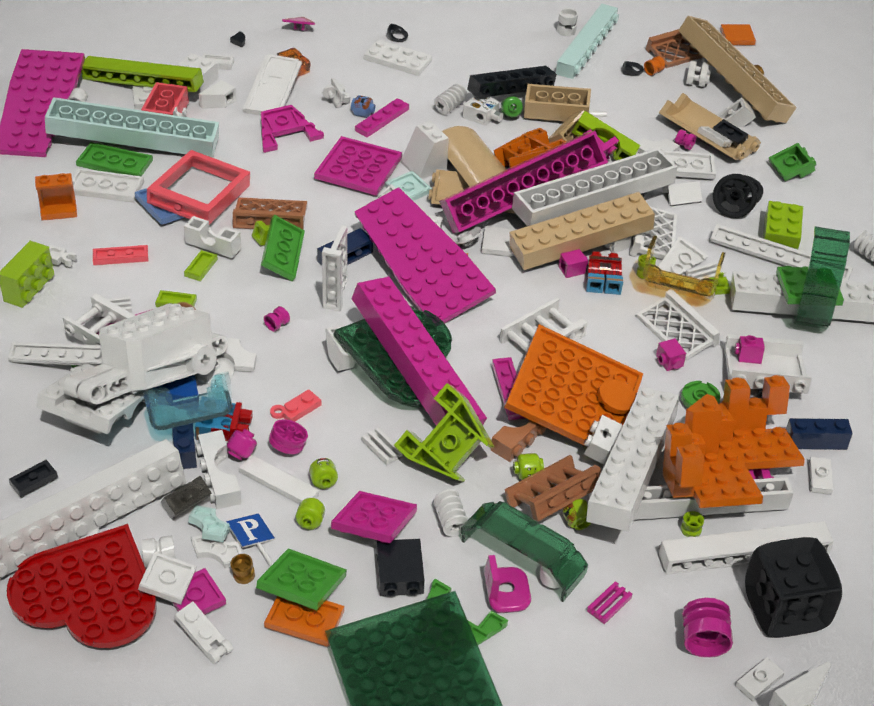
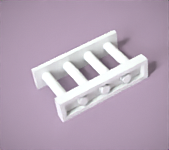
M95 293L91 296L92 309L75 321L67 316L63 317L64 330L68 335L77 338L87 345H100L99 335L96 334L100 331V328L107 326L110 322L116 323L135 315ZM96 314L104 317L90 329L82 326Z
M556 298L501 328L500 342L503 344L512 339L527 353L530 345L519 334L527 332L533 337L536 330L532 327L537 324L577 341L586 335L587 322L583 318L576 322H571L558 311L559 299ZM554 316L566 328L558 330L546 319Z

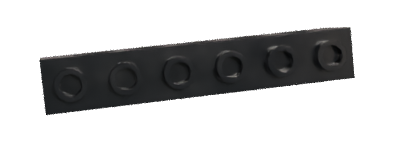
M547 66L470 75L467 90L476 98L527 92L528 84L554 86L557 74Z

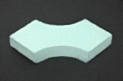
M195 505L189 515L188 523L198 526L203 531L202 539L224 542L230 531V524L217 518L216 509Z

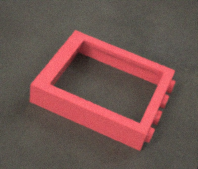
M190 150L147 188V203L188 219L195 216L207 220L210 225L250 186V171ZM191 167L232 181L209 204L167 189Z

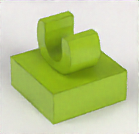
M256 221L252 237L262 246L266 243L270 225H266L263 221Z
M723 272L716 273L715 277L708 279V286L712 295L730 294L731 288L727 278L723 277Z

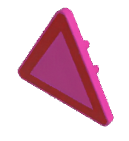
M305 17L282 19V22L294 23L295 30L297 29V23L302 24V30L305 29V24L315 25V22Z

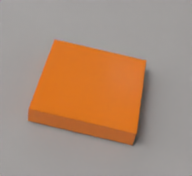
M721 24L720 30L722 35L732 45H755L756 39L750 24Z

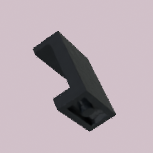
M420 539L393 540L391 543H382L377 540L376 555L379 570L380 596L393 597L398 595L415 596L424 594L425 580Z

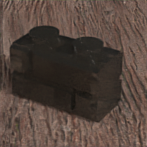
M199 476L192 480V482L165 496L161 504L173 520L209 498L212 493L203 478Z

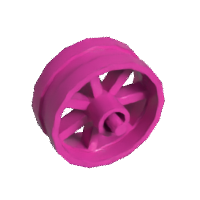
M282 419L274 423L269 435V442L280 452L298 454L303 450L308 433L299 423Z

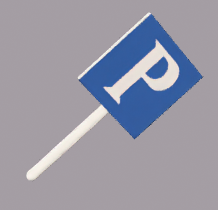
M259 513L226 521V523L230 524V530L242 548L257 545L270 567L273 565L272 560L261 543L275 540V537Z

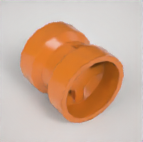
M656 56L644 63V70L650 76L665 68V61L660 56Z

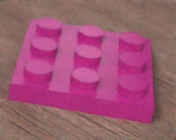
M359 491L331 521V529L342 533L358 535L362 538L378 540L382 543H391L415 515L417 504Z

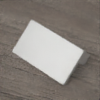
M700 181L662 187L663 194L668 193L669 205L702 201Z

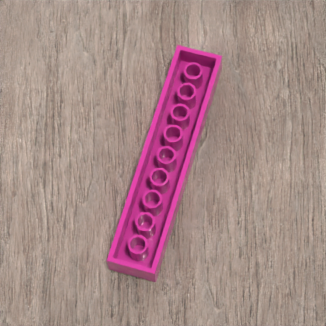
M591 131L446 197L439 202L452 232L459 233L512 208L514 192L608 163L596 131Z
M384 277L357 283L351 298L435 425L437 426L448 413L444 407L433 399L446 383L454 386L469 400L479 420L484 425L487 417L391 278Z

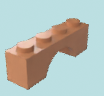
M529 420L528 424L521 427L503 426L492 437L494 447L493 449L491 448V451L511 462L515 457L522 454L525 447L532 445L535 438L545 432L546 427Z

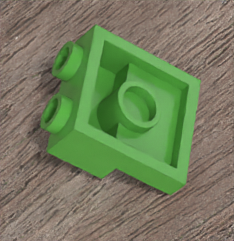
M799 143L769 157V162L785 181L797 175L802 178L816 171L815 159L810 157L806 148H802Z

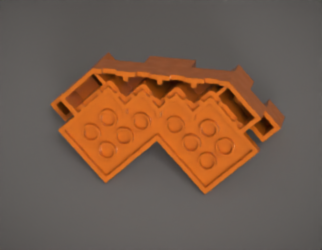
M784 376L764 377L762 398H750L751 388L745 379L733 378L725 380L723 401L718 404L714 396L706 394L686 409L685 424L675 423L666 425L663 477L673 498L694 496L699 508L762 504L763 495L751 476L750 469L804 466L805 459L785 428L774 427L773 429H766L767 415L787 414L790 385Z

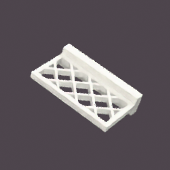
M650 206L655 213L654 229L632 236L630 255L636 257L638 253L663 259L666 254L661 250L665 249L668 252L675 243L677 214ZM664 217L670 218L672 221L668 222ZM659 219L663 224L659 225L656 220ZM667 227L670 232H666L663 228ZM658 230L662 235L658 236L654 231ZM649 233L653 238L649 239L646 234ZM666 238L669 243L666 244L662 239ZM657 241L661 246L657 247L653 242ZM648 244L652 249L644 248L643 246Z
M344 225L341 226L332 247H324L322 251L323 308L340 312L343 307V290L347 284V226Z
M672 289L666 291L665 297L637 313V318L660 340L667 341L669 340L668 336H679L678 343L682 347L691 348V351L686 353L685 361L710 345L713 348L719 345L720 332ZM664 304L669 307V310H658ZM655 314V319H647L645 315ZM658 315H668V320H658L657 317ZM671 316H679L681 321H670ZM656 325H667V330H659L656 328ZM669 326H680V331H670ZM683 327H691L693 332H682ZM681 337H692V342H681ZM695 338H703L705 340L703 343H694Z

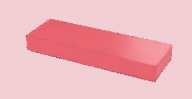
M148 245L93 249V265L149 261Z

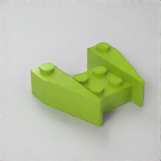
M446 383L433 399L444 407L448 413L424 441L414 432L406 430L394 446L408 459L464 482L465 479L456 470L480 442L492 449L494 445L469 400L454 386Z

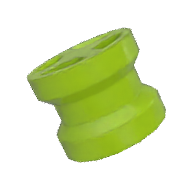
M689 511L684 514L681 525L683 535L686 537H698L701 535L704 524L702 514L696 511Z

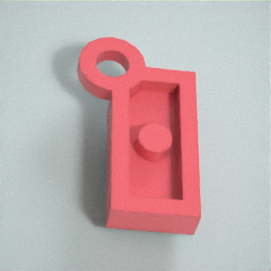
M308 389L285 403L284 406H272L270 415L275 419L284 418L295 422L320 407L322 401Z

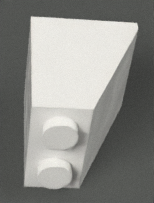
M431 120L416 125L401 163L409 171L416 173L421 179L432 176L433 172L436 173V169L447 170L449 138Z

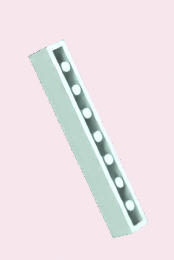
M606 4L599 6L557 61V75L573 79L576 74L580 73L582 66L584 67L586 61L591 58L593 51H596L597 46L602 43L608 31L612 30L614 23H617L619 14H617L618 8Z

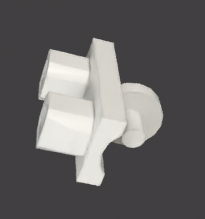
M331 78V85L325 86L322 93L325 98L331 99L334 105L340 108L342 103H349L351 95L345 92L344 84H339L335 78Z

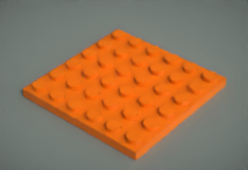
M539 324L504 408L584 445L589 434L592 435V432L589 430L594 420L598 422L600 417L604 415L623 425L629 413L621 415L606 410L604 408L605 405L599 402L597 396L600 385L605 380H620L629 385L635 395H637L643 373Z

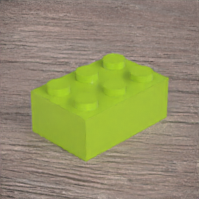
M769 201L764 220L763 239L798 250L802 233L803 206Z
M30 240L1 269L0 287L4 302L23 308L53 277L54 269L49 246Z

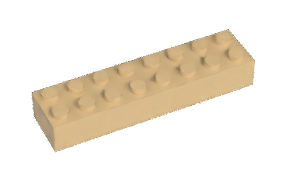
M636 192L509 232L510 248L523 270H527L558 260L561 253L578 249L583 252L654 229L655 213L640 192Z

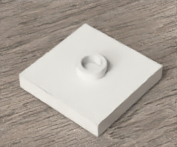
M154 552L138 590L181 605L197 566Z

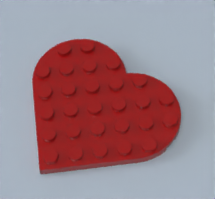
M128 524L34 554L17 566L18 570L13 577L9 578L7 584L8 603L13 614L19 620L39 628H55L66 625L70 634L75 639L91 647L113 648L130 643L148 629L156 614V597L138 590L146 569Z

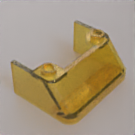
M654 235L647 251L643 270L646 285L664 291L672 289L677 294L704 301L712 300L717 291L726 253L722 252L714 280L709 278L700 280L664 271L658 266L652 265L657 236Z

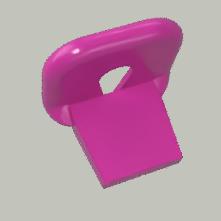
M488 555L484 576L491 608L498 613L518 612L528 608L531 603V593L526 573L517 567L497 568L495 555ZM511 583L514 586V590L512 592L499 591V585Z

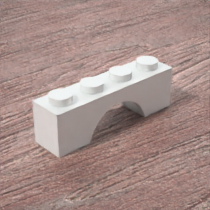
M223 431L199 434V443L195 444L197 455L202 456L200 459L201 470H206V474H204L205 484L211 488L208 490L210 501L215 502L216 509L242 504L241 490L236 475L224 473L217 468L222 461L228 458L227 444Z

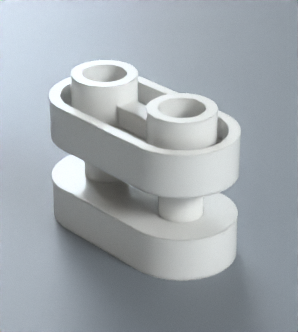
M691 61L686 84L692 85L694 80L699 81L698 86L705 87V84L709 83L712 67H709V64L704 62L702 67L696 66L697 61Z

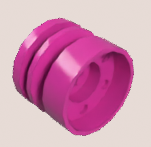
M705 597L690 601L684 606L682 615L685 628L684 645L687 651L699 657H716L727 653L732 648L731 613L729 606L725 602L716 598Z

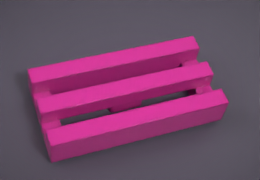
M616 581L591 603L587 609L588 613L603 624L609 621L633 595L630 591L628 593L625 592L626 588L623 586L620 588L618 586L619 583ZM620 596L623 597L604 616L601 615ZM607 598H609L598 610H596Z

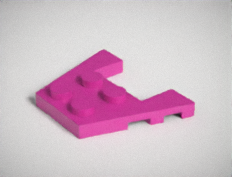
M293 105L261 111L264 153L278 150V144L274 137L304 130L310 142L324 139V133L321 130L318 131L312 122H308L305 116Z

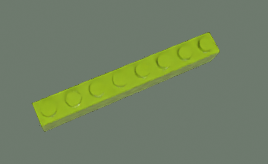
M88 56L81 70L82 77L85 80L154 87L155 83L159 82L187 86L188 92H197L204 83L201 68Z

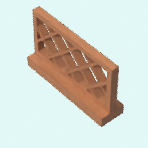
M679 29L649 37L645 49L648 53L653 52L655 56L662 57L665 61V68L703 58L699 55V51L692 48L690 44H682L690 42L682 38V34L678 31ZM679 48H683V49H686L687 52L681 51V50H678V49H679ZM669 51L675 53V56L667 54L666 52ZM689 51H693L698 54H691L689 53ZM677 54L685 56V58L677 57ZM665 58L671 59L673 61L667 62Z
M238 197L236 208L233 209V228L254 229L256 221H263L266 225H270L273 215H276L304 230L307 201Z

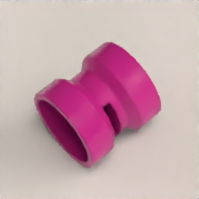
M681 129L677 133L674 143L684 146L687 150H691L697 137L692 133L687 134L686 131Z
M278 306L273 310V313H268L264 316L265 325L273 332L280 329L281 325H285L290 321L289 313L282 306Z

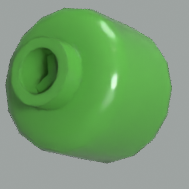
M507 97L501 103V111L507 117H517L522 112L523 105L517 97Z

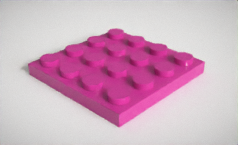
M341 136L315 171L314 179L377 196L402 159V152Z

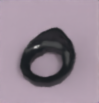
M392 23L388 26L387 34L392 41L404 42L407 40L408 32L402 27ZM392 33H401L404 35V38H395Z
M629 61L623 63V74L640 75L643 73L644 68L639 63Z

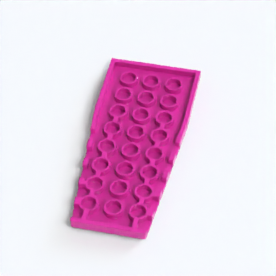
M21 49L10 80L0 123V154L32 157L47 156L46 151L51 147V140L56 135L46 134L45 115L53 97L68 99L73 89L77 87L85 61L84 53Z
M399 187L355 211V217L358 218L362 228L368 233L372 243L374 242L377 251L383 256L387 266L393 271L404 292L434 329L496 294L495 287L468 255Z

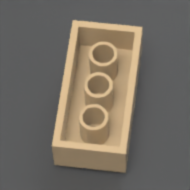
M528 84L524 118L565 122L570 116L582 110L589 113L591 89Z

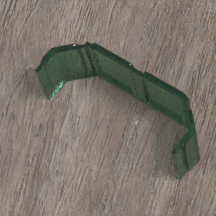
M815 226L811 258L797 315H794L793 324L822 329L829 328L845 271L850 244V232Z
M499 501L495 504L494 502L483 503L461 527L463 543L477 529H481L549 569L562 588L561 602L566 600L587 573V562L569 539L545 525L535 522L531 517L505 502Z

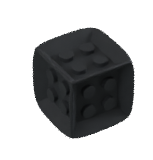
M801 537L763 544L754 550L745 575V588L753 612L762 630L768 637L780 638L812 633L822 630L832 623L842 599V584L830 556L817 538Z

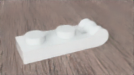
M191 602L175 614V620L213 664L217 663L223 654H228L233 650L232 644L220 634L194 602ZM216 643L219 647L214 649L211 646Z

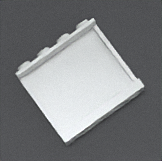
M727 334L724 353L728 379L742 378L746 380L751 389H763L764 377L779 375L784 376L790 385L789 392L808 394L812 377L806 376L802 359L803 341L758 337L763 338L765 346L762 364L739 362L737 354L734 353L735 344L739 343L740 336L745 335Z

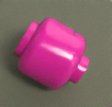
M246 429L234 431L227 442L228 453L241 461L243 458L248 459L257 446V441L253 439L255 434Z

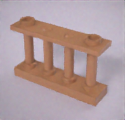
M569 455L504 489L508 506L512 509L521 503L530 505L533 519L540 521L571 504L573 501L593 492L600 477L601 469L599 466L594 465L584 471L578 470L574 466L573 457Z

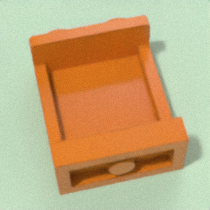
M71 173L35 176V187L38 193L42 221L77 217V205Z

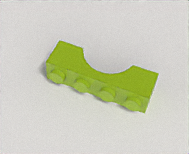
M586 111L583 112L572 130V133L577 136L584 134L590 129L596 131L597 136L604 143L615 136L619 140L616 145L617 149L613 153L615 160L635 155L640 147L638 143Z

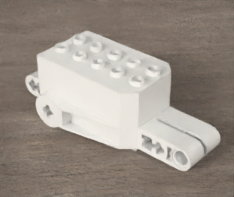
M169 303L100 328L99 338L103 364L68 377L63 384V390L68 396L93 404H100L127 392L135 394L142 390L195 374L206 375L215 367L216 357L226 351L228 340L223 335L211 332L209 313L194 310L193 307H182L180 304Z

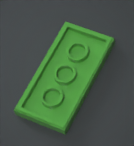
M90 142L76 160V165L97 171L142 176L153 161V156Z
M273 215L270 221L261 266L293 281L296 278L305 230Z

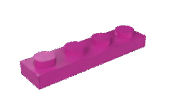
M397 98L357 124L355 131L368 138L408 111L409 104Z
M511 357L492 359L493 370L504 406L517 377ZM505 408L508 420L525 419V417Z

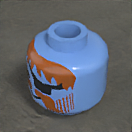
M358 95L356 98H353L351 111H353L354 115L367 118L371 113L375 112L376 105L373 104L371 97Z

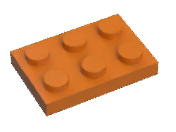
M277 596L264 621V627L328 647L345 610L343 605L326 600L318 610H314Z

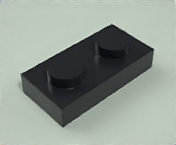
M725 119L713 127V130L730 139L732 145L736 147L748 139L746 132Z
M44 460L9 478V483L16 493L22 497L58 478V475L51 464Z

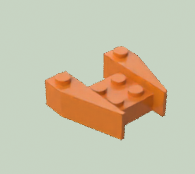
M537 128L522 134L493 151L504 167L509 165L511 168L567 141L559 139L549 143L547 131Z

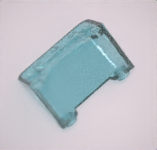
M229 371L214 375L211 379V386L207 388V393L173 400L171 392L165 387H157L143 392L151 426L156 430H166L227 415L232 409Z

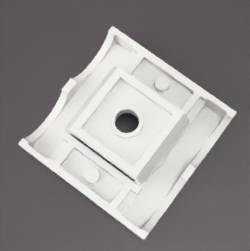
M83 364L40 391L37 395V408L63 417L67 422L99 434L102 432L109 434L112 425L123 418V416L127 420L133 416V412L140 401L147 404L152 403L153 389L142 390L135 394L127 392L109 400L105 404H93L66 395L63 390L65 380L74 374L94 367L90 364Z

